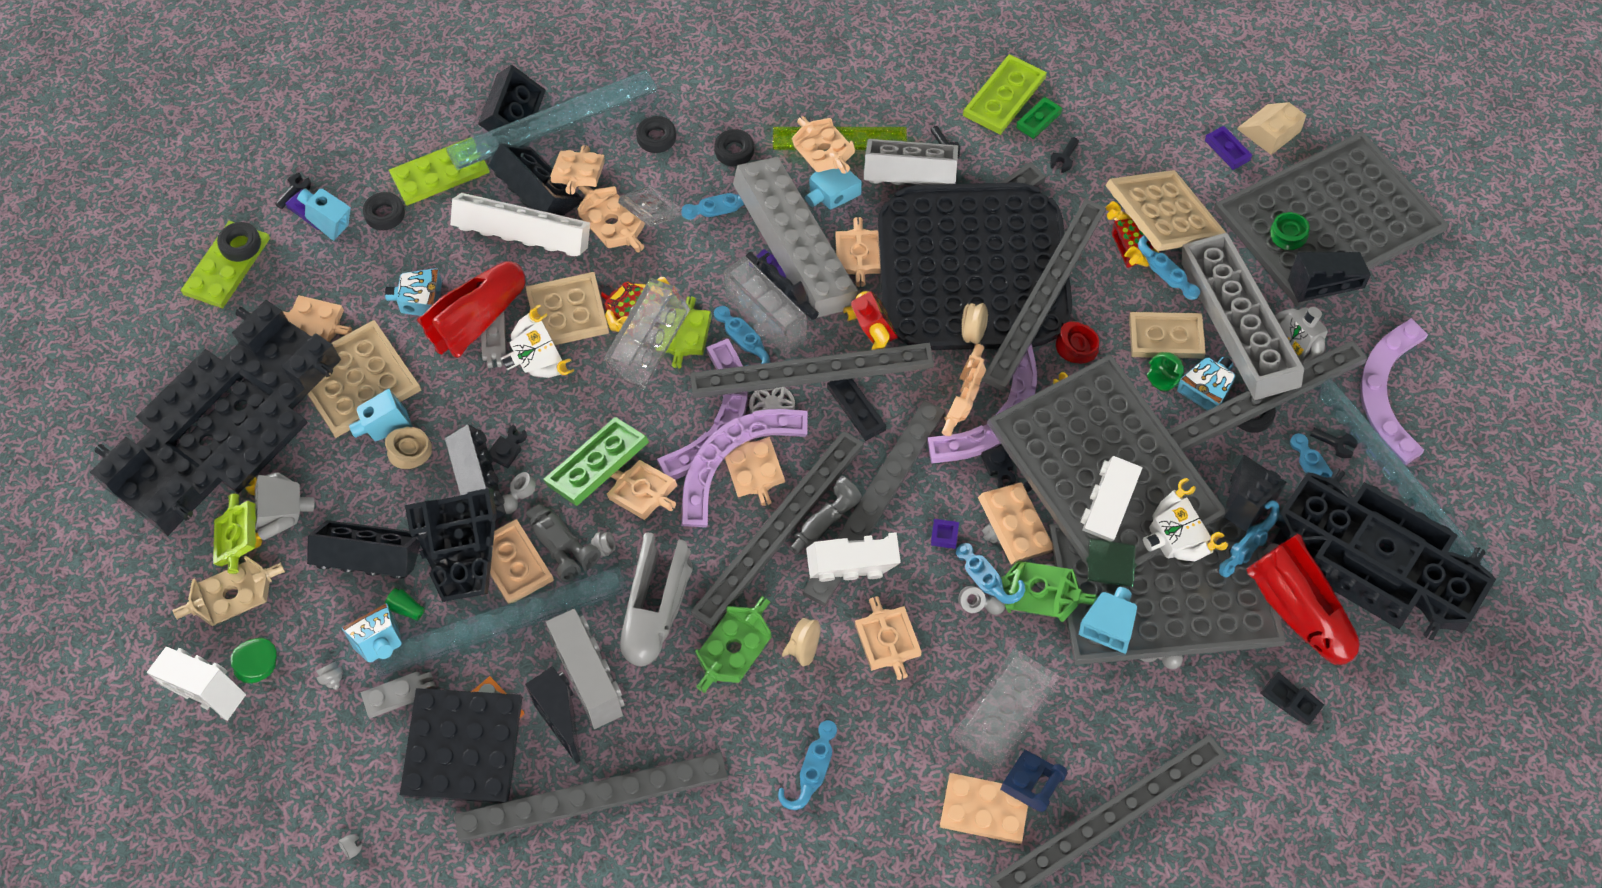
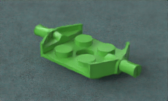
M1018 561L1004 577H1001L1003 589L1007 595H1013L1018 592L1019 580H1022L1025 584L1024 596L1016 603L1005 604L1008 613H1011V610L1058 617L1061 622H1064L1077 608L1078 604L1093 605L1098 598L1096 594L1082 592L1073 569ZM1040 582L1045 584V588L1041 592L1032 591L1035 584Z
M761 596L754 608L729 606L726 608V615L702 648L695 651L696 657L705 671L704 677L696 686L698 690L706 693L713 682L739 683L772 638L771 631L762 618V613L770 604L767 598L765 599V597ZM732 642H737L741 645V649L736 653H731L727 650V646Z

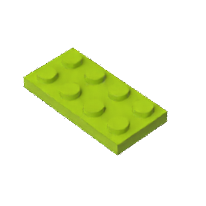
M1009 54L963 110V116L1001 135L1046 79L1047 72Z
M472 137L389 169L390 175L406 206L490 173Z
M228 221L225 227L235 222ZM258 231L261 238L259 251L250 259L239 262L228 260L221 254L216 238L182 287V294L223 309L270 240L269 234ZM238 236L231 241V246L234 248L241 247L247 243L248 238Z

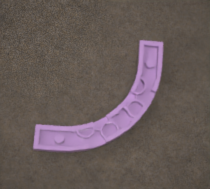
M1412 318L1392 330L1377 343L1364 366L1360 384L1362 408L1366 412L1372 431L1385 448L1403 466L1422 455L1424 449L1404 430L1392 412L1387 395V381L1390 369L1396 360L1428 336Z
M729 339L706 347L716 370L742 366ZM747 392L723 395L719 412L708 432H705L691 444L657 459L662 473L675 480L686 476L695 455L704 442L724 424L735 418L745 416Z
M1032 344L1012 377V386L1008 400L997 414L1035 394L1037 369ZM988 424L963 433L952 434L951 436L928 437L927 440L931 464L968 459L981 455V452L993 449L1001 444Z
M789 409L755 411L752 414L735 418L715 431L701 446L687 472L682 494L681 526L707 527L708 497L711 481L717 467L731 451L747 441L763 436L806 437L807 411Z

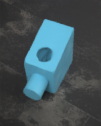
M839 168L815 172L809 179L810 193L805 196L806 202L811 207L822 202L831 210L861 195L862 181L850 170L848 172L845 170V174Z
M305 188L298 195L297 200L305 205V217L333 241L349 225L351 207L324 189L320 188L315 194H312Z
M390 388L358 406L357 413L360 420L349 425L351 433L355 438L368 433L374 441L386 438L390 432L407 426L413 427L406 408Z
M1118 587L1114 595L1102 592L1082 619L1079 635L1126 654L1137 611V605L1129 602L1132 593L1123 587Z

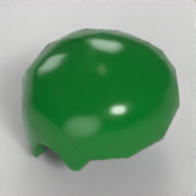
M1160 352L1149 361L1151 367L1147 373V378L1152 386L1160 391L1173 389L1184 376V365L1181 359L1173 353Z

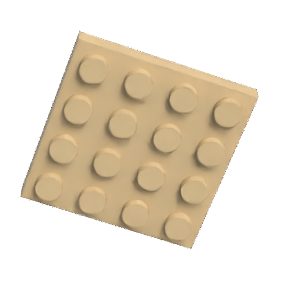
M1175 170L1112 178L1106 184L1112 196L1117 199L1125 209V212L1136 223L1138 229L1143 232L1157 251L1180 248L1183 244L1226 233Z
M373 320L331 343L340 356L341 361L333 368L332 375L330 374V377L325 376L307 395L334 437L337 438L350 430V424L360 420L357 407L389 388L398 400L402 402L420 392L421 388L376 321Z

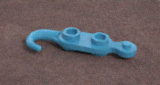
M726 193L704 198L698 205L686 204L682 207L681 214L688 220L694 219L700 214L705 217H713L737 211L745 204L739 195Z
M1145 235L1139 239L1138 248L1146 257L1150 268L1167 282L1169 286L1180 288L1186 298L1190 300L1197 299L1200 295V289L1196 285L1190 284L1187 281L1185 272L1165 254L1157 253L1148 247L1146 242L1149 240Z
M726 306L717 307L714 310V318L719 322L725 323L727 335L742 350L758 356L762 360L761 364L770 363V356L764 349L760 336L743 319L732 317L729 308Z
M1299 433L1293 435L1290 445L1300 453L1299 463L1304 472L1315 473L1326 478L1331 477L1333 472L1321 454L1308 447L1307 437Z
M1271 500L1265 504L1266 509L1272 507L1269 516L1261 524L1251 526L1246 536L1239 543H1235L1230 551L1231 557L1223 561L1219 566L1221 576L1229 577L1233 574L1236 565L1247 563L1252 553L1259 546H1263L1268 538L1267 532L1275 525L1280 513L1278 502Z
M963 543L957 547V557L962 561H966L965 569L984 593L996 597L1004 604L1016 603L1024 596L1025 584L1022 580L1018 581V592L1013 595H1007L1004 592L1000 575L985 557L974 555V549L969 543Z
M826 720L820 723L818 729L820 738L812 742L808 748L800 772L801 794L796 801H788L784 796V789H779L778 798L785 808L789 810L803 808L809 802L812 794L822 785L832 758V747L829 742L837 734L836 724L832 721Z

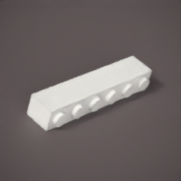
M460 193L452 199L450 225L457 226L460 230H474L484 236L495 235L505 241H521L527 246L538 245L548 251L559 250L566 252L569 256L581 255L588 249L590 222L465 193Z

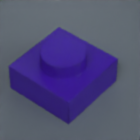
M934 519L931 546L956 549L959 522Z

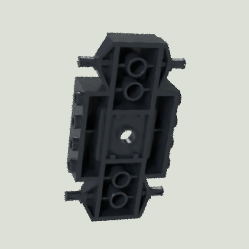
M1336 468L1332 476L1328 478L1307 472L1280 512L1275 525L1282 530L1288 540L1296 534H1300L1306 547L1319 550L1314 561L1323 572L1333 591L1399 630L1414 606L1419 608L1430 622L1423 633L1424 637L1427 638L1432 630L1428 638L1429 640L1435 639L1439 629L1456 630L1463 633L1496 581L1493 574L1480 565V561L1486 554L1485 550L1482 549L1477 556L1481 548L1476 547L1469 557L1448 552L1458 534L1454 533L1449 527L1429 519L1424 513L1417 512L1406 506L1401 500L1381 492L1378 487L1365 482L1353 498L1349 492L1339 485V482L1345 476L1343 470L1338 475L1340 468ZM1384 543L1390 546L1392 552L1382 551L1379 544Z

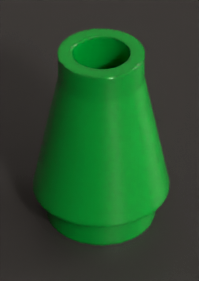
M394 588L385 601L391 612L412 618L415 621H419L425 612V608L415 601L404 589Z

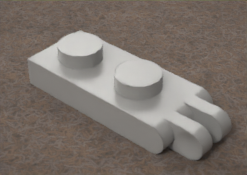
M505 312L499 315L481 334L483 361L487 360L488 368H493V360L495 359L497 360V367H503L501 357L507 355Z
M414 672L361 692L368 717L373 718L413 703L416 688L436 689L435 682H428L433 680L432 673L428 672L421 675L420 672Z

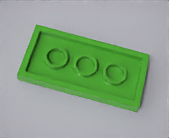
M614 417L543 480L549 488L575 506H578L646 446L649 441L644 434Z

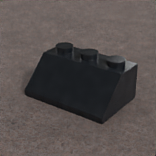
M510 65L497 74L478 125L494 136L527 141L546 89L515 66Z

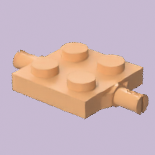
M583 145L580 152L572 150L560 151L551 173V183L567 185L566 192L568 194L570 192L574 194L577 186L596 187L605 163L604 155L590 152V148L587 145L586 147Z
M856 217L853 219L854 229L835 231L836 255L846 272L856 275V286L860 287L861 279V287L866 285L865 274H880L878 230L870 231L863 229V219L859 217L858 225Z
M298 295L290 312L283 311L289 322L310 336L316 333L328 342L336 334L345 336L352 332L351 327L340 325V318L344 311L342 305Z
M770 437L755 442L747 441L725 457L738 497L758 494L761 505L766 506L764 497L768 505L771 503L768 490L773 486L785 483Z
M641 460L631 469L625 472L617 470L611 476L617 481L615 486L607 493L609 500L643 520L660 505L669 511H672L676 506L675 501L667 498L677 487L675 479Z
M876 596L875 601L872 597L869 599V603L873 613L866 618L855 620V627L871 671L886 666H893L897 679L901 680L902 677L904 679L908 674L903 663L906 660L921 656V649L905 606L893 610H883L879 597Z

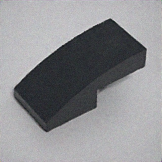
M1280 672L1275 673L1260 692L1269 701L1306 725L1311 724L1324 706L1306 688L1298 689Z

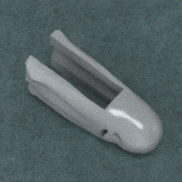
M645 533L643 536L620 640L622 655L629 663L635 666L649 665L658 657L663 642L669 635L671 626L680 609L687 582L693 571L689 558L691 551L684 540H678L659 613L642 609L659 555L658 548L654 546V534Z

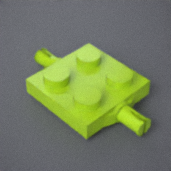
M690 296L686 298L685 308H664L656 350L674 355L672 367L677 368V366L678 368L682 367L684 356L704 355L712 315L711 311L695 310L696 298L692 296L691 299Z
M238 494L228 495L229 507L227 511L214 520L213 564L220 567L228 564L227 572L229 574H237L239 572L238 560L242 555L255 549L256 504L247 500L239 505L240 496Z

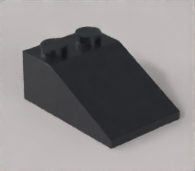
M551 666L525 685L532 704L577 764L581 760L574 705L571 696L574 694L569 687L570 682L562 671L557 673L554 667Z

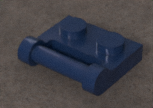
M1024 749L1002 783L1000 790L1033 809L1043 812L1049 806V799L1059 782L1065 780L1068 772L1064 766L1060 764L1053 765ZM1041 776L1049 777L1041 792L1034 794L1032 790Z

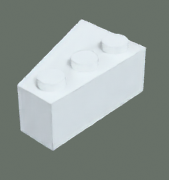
M1112 456L1109 461H1104L1099 473L1102 476L1099 485L1095 484L1090 499L1093 500L1091 508L1085 509L1080 522L1084 524L1082 531L1110 542L1115 539L1143 467Z
M897 532L888 533L886 538L873 540L872 535L864 536V540L848 541V538L818 541L806 548L810 578H819L821 582L832 581L835 577H843L844 580H855L859 576L866 575L868 579H878L883 577L885 572L901 563Z
M166 647L147 671L161 686L186 699L191 698L201 702L200 706L206 710L211 707L221 718L227 721L246 696L225 675L227 670L217 663L209 665L202 657L196 655L193 658L181 648H178L176 651Z

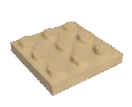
M595 272L526 286L530 310L537 305H541L537 309L538 314L543 316L547 313L542 322L554 345L609 333Z

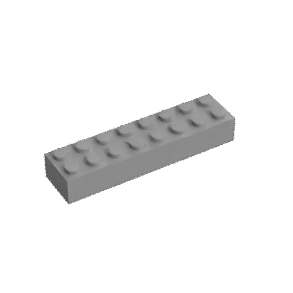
M779 157L737 165L733 182L735 189L778 264L783 269L786 278L793 285L799 281L802 282L810 305L819 312L817 318L842 312L844 307L851 306V302L855 300L858 290Z
M1228 233L1183 244L1181 264L1191 283L1200 289L1199 298L1253 399L1258 400L1301 388L1304 367Z

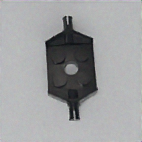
M753 252L746 254L745 260L753 265L757 286L783 307L787 314L794 319L803 313L808 315L811 320H815L818 317L819 312L810 305L802 282L799 281L793 285L788 278L780 275L774 265L767 263L766 258L770 255L769 252L760 258L755 256Z

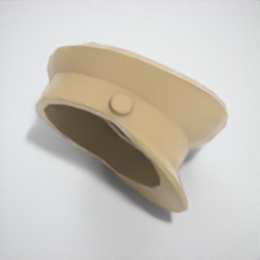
M971 303L970 305L967 304L964 308L962 336L963 340L967 343L971 341L975 345L979 344L984 335L988 322V310L984 303L977 306Z
M407 426L390 432L385 439L389 461L400 469L416 468L425 463L432 453V444L429 438L421 429Z
M802 618L796 625L790 641L783 650L782 657L792 655L797 658V661L802 666L810 665L815 656L820 638L821 626L819 621Z

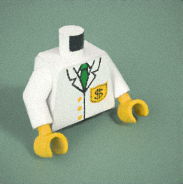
M541 305L535 306L531 309L530 313L518 321L511 333L512 341L509 343L513 352L501 357L506 369L510 370L521 365L525 373L529 372L534 377L545 378L561 374L567 375L574 372V369L568 370L566 368V363L570 362L571 359L562 361L542 322L547 313L543 316L539 315L537 309Z
M1184 478L1178 484L1179 489L1177 491L1173 490L1158 505L1152 516L1153 522L1149 527L1152 534L1144 537L1143 542L1146 549L1150 552L1161 548L1167 558L1175 557L1179 560L1195 562L1213 553L1215 548L1221 551L1225 550L1228 547V543L1224 542L1217 545V540L1225 535L1217 532L1210 536L1188 498L1183 499L1182 496L1184 494L1191 495L1196 489L1193 486L1190 490L1184 491L1183 485L1189 481L1188 478Z

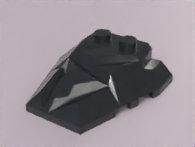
M492 488L470 491L467 494L405 505L410 534L412 537H417L423 549L419 553L422 559L427 558L432 570L429 574L442 602L488 594L496 521V508Z

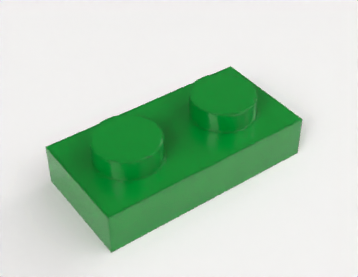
M1044 97L1017 122L1016 128L1030 138L1035 139L1061 114L1062 107Z

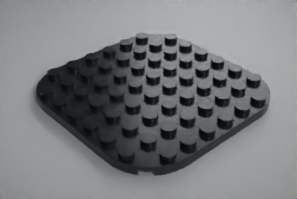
M1015 182L914 185L894 193V196L883 204L879 213L878 245L882 303L898 339L907 345L930 343L931 350L974 349V343L971 341L967 343L963 340V312L967 304L973 303L977 306L984 303L988 310V322L979 344L983 345L984 349H999L1065 235L1062 213L1052 197L1048 198L1041 193V189L1035 186ZM1070 276L1032 341V347L1042 346L1056 339L1061 334L1062 326L1069 322L1072 312Z

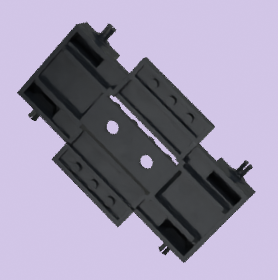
M264 300L252 313L243 307H239V310H236V316L244 320L232 332L238 344L222 360L207 349H204L136 416L142 424L151 429L137 444L128 437H125L111 451L103 444H99V448H95V453L99 454L103 459L90 471L92 476L102 487L166 536H169L183 520H189L188 516L192 517V511L221 482L239 494L308 423L303 416L293 409L325 376L330 377V374L332 375L333 368L341 361L333 344L316 333L310 336L289 322L283 311L267 300ZM234 384L232 392L225 399L217 401ZM246 401L248 403L244 410H235L239 402ZM216 402L215 409L208 416L200 418ZM198 420L197 426L189 434L183 435ZM181 437L180 443L177 445L176 441ZM204 437H213L211 444L207 446L201 445V440Z

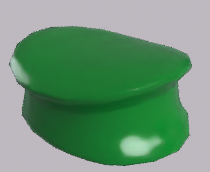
M1293 212L1278 215L1271 226L1272 241L1283 250H1295L1302 247L1309 237V222L1303 216Z
M254 638L237 646L231 655V667L237 679L244 683H256L272 674L277 661L275 645L265 638Z

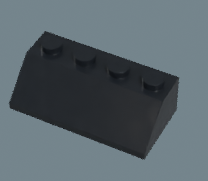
M500 143L488 165L495 172L494 175L503 180L508 185V189L521 198V202L531 209L564 216L583 201V198L576 191L574 194H571V192L568 194L566 192L567 185L551 183L553 169L531 147Z
M326 520L308 535L307 564L316 565L319 569H329L332 567L340 568L343 572L363 571L371 576L386 574L394 579H402L414 570L421 545L417 537H412L408 530Z

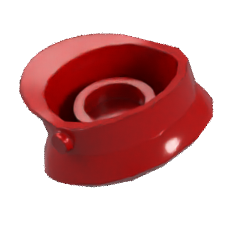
M1070 321L1061 328V334L1056 340V350L1062 358L1069 362L1088 363L1098 355L1100 340L1098 334L1089 326Z

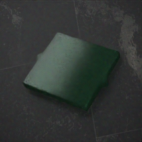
M1090 539L1089 556L1086 559L1088 563L1087 581L1133 587L1134 569L1137 567L1135 563V545Z

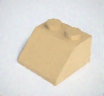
M1290 102L1267 104L1240 125L1238 130L1272 155L1301 132L1306 114Z

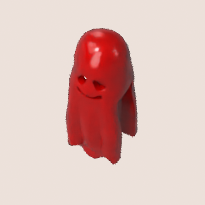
M505 261L482 272L438 299L423 315L417 318L425 336L434 345L435 351L442 355L449 349L453 357H461L467 347L484 333L521 293L526 283L524 271L518 263Z
M1296 534L1247 567L1248 575L1255 580L1269 605L1300 638L1308 643L1326 661L1334 665H1345L1356 657L1360 646L1357 632L1323 572L1308 552L1300 534Z

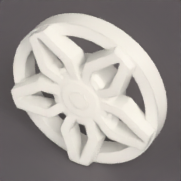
M785 387L754 391L750 398V413L760 411L757 410L760 407H763L761 410H795V400L792 393ZM778 391L781 392L778 397L775 396ZM784 394L789 398V400L783 399ZM757 398L759 402L755 406H753L754 401Z

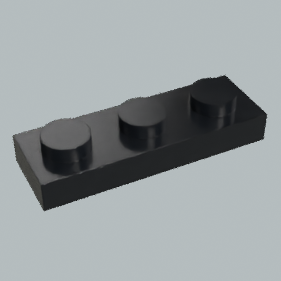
M852 378L827 383L828 390L865 441L886 431V424Z

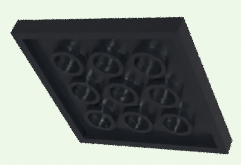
M416 688L399 795L402 797L507 803L510 796L523 699L521 694Z

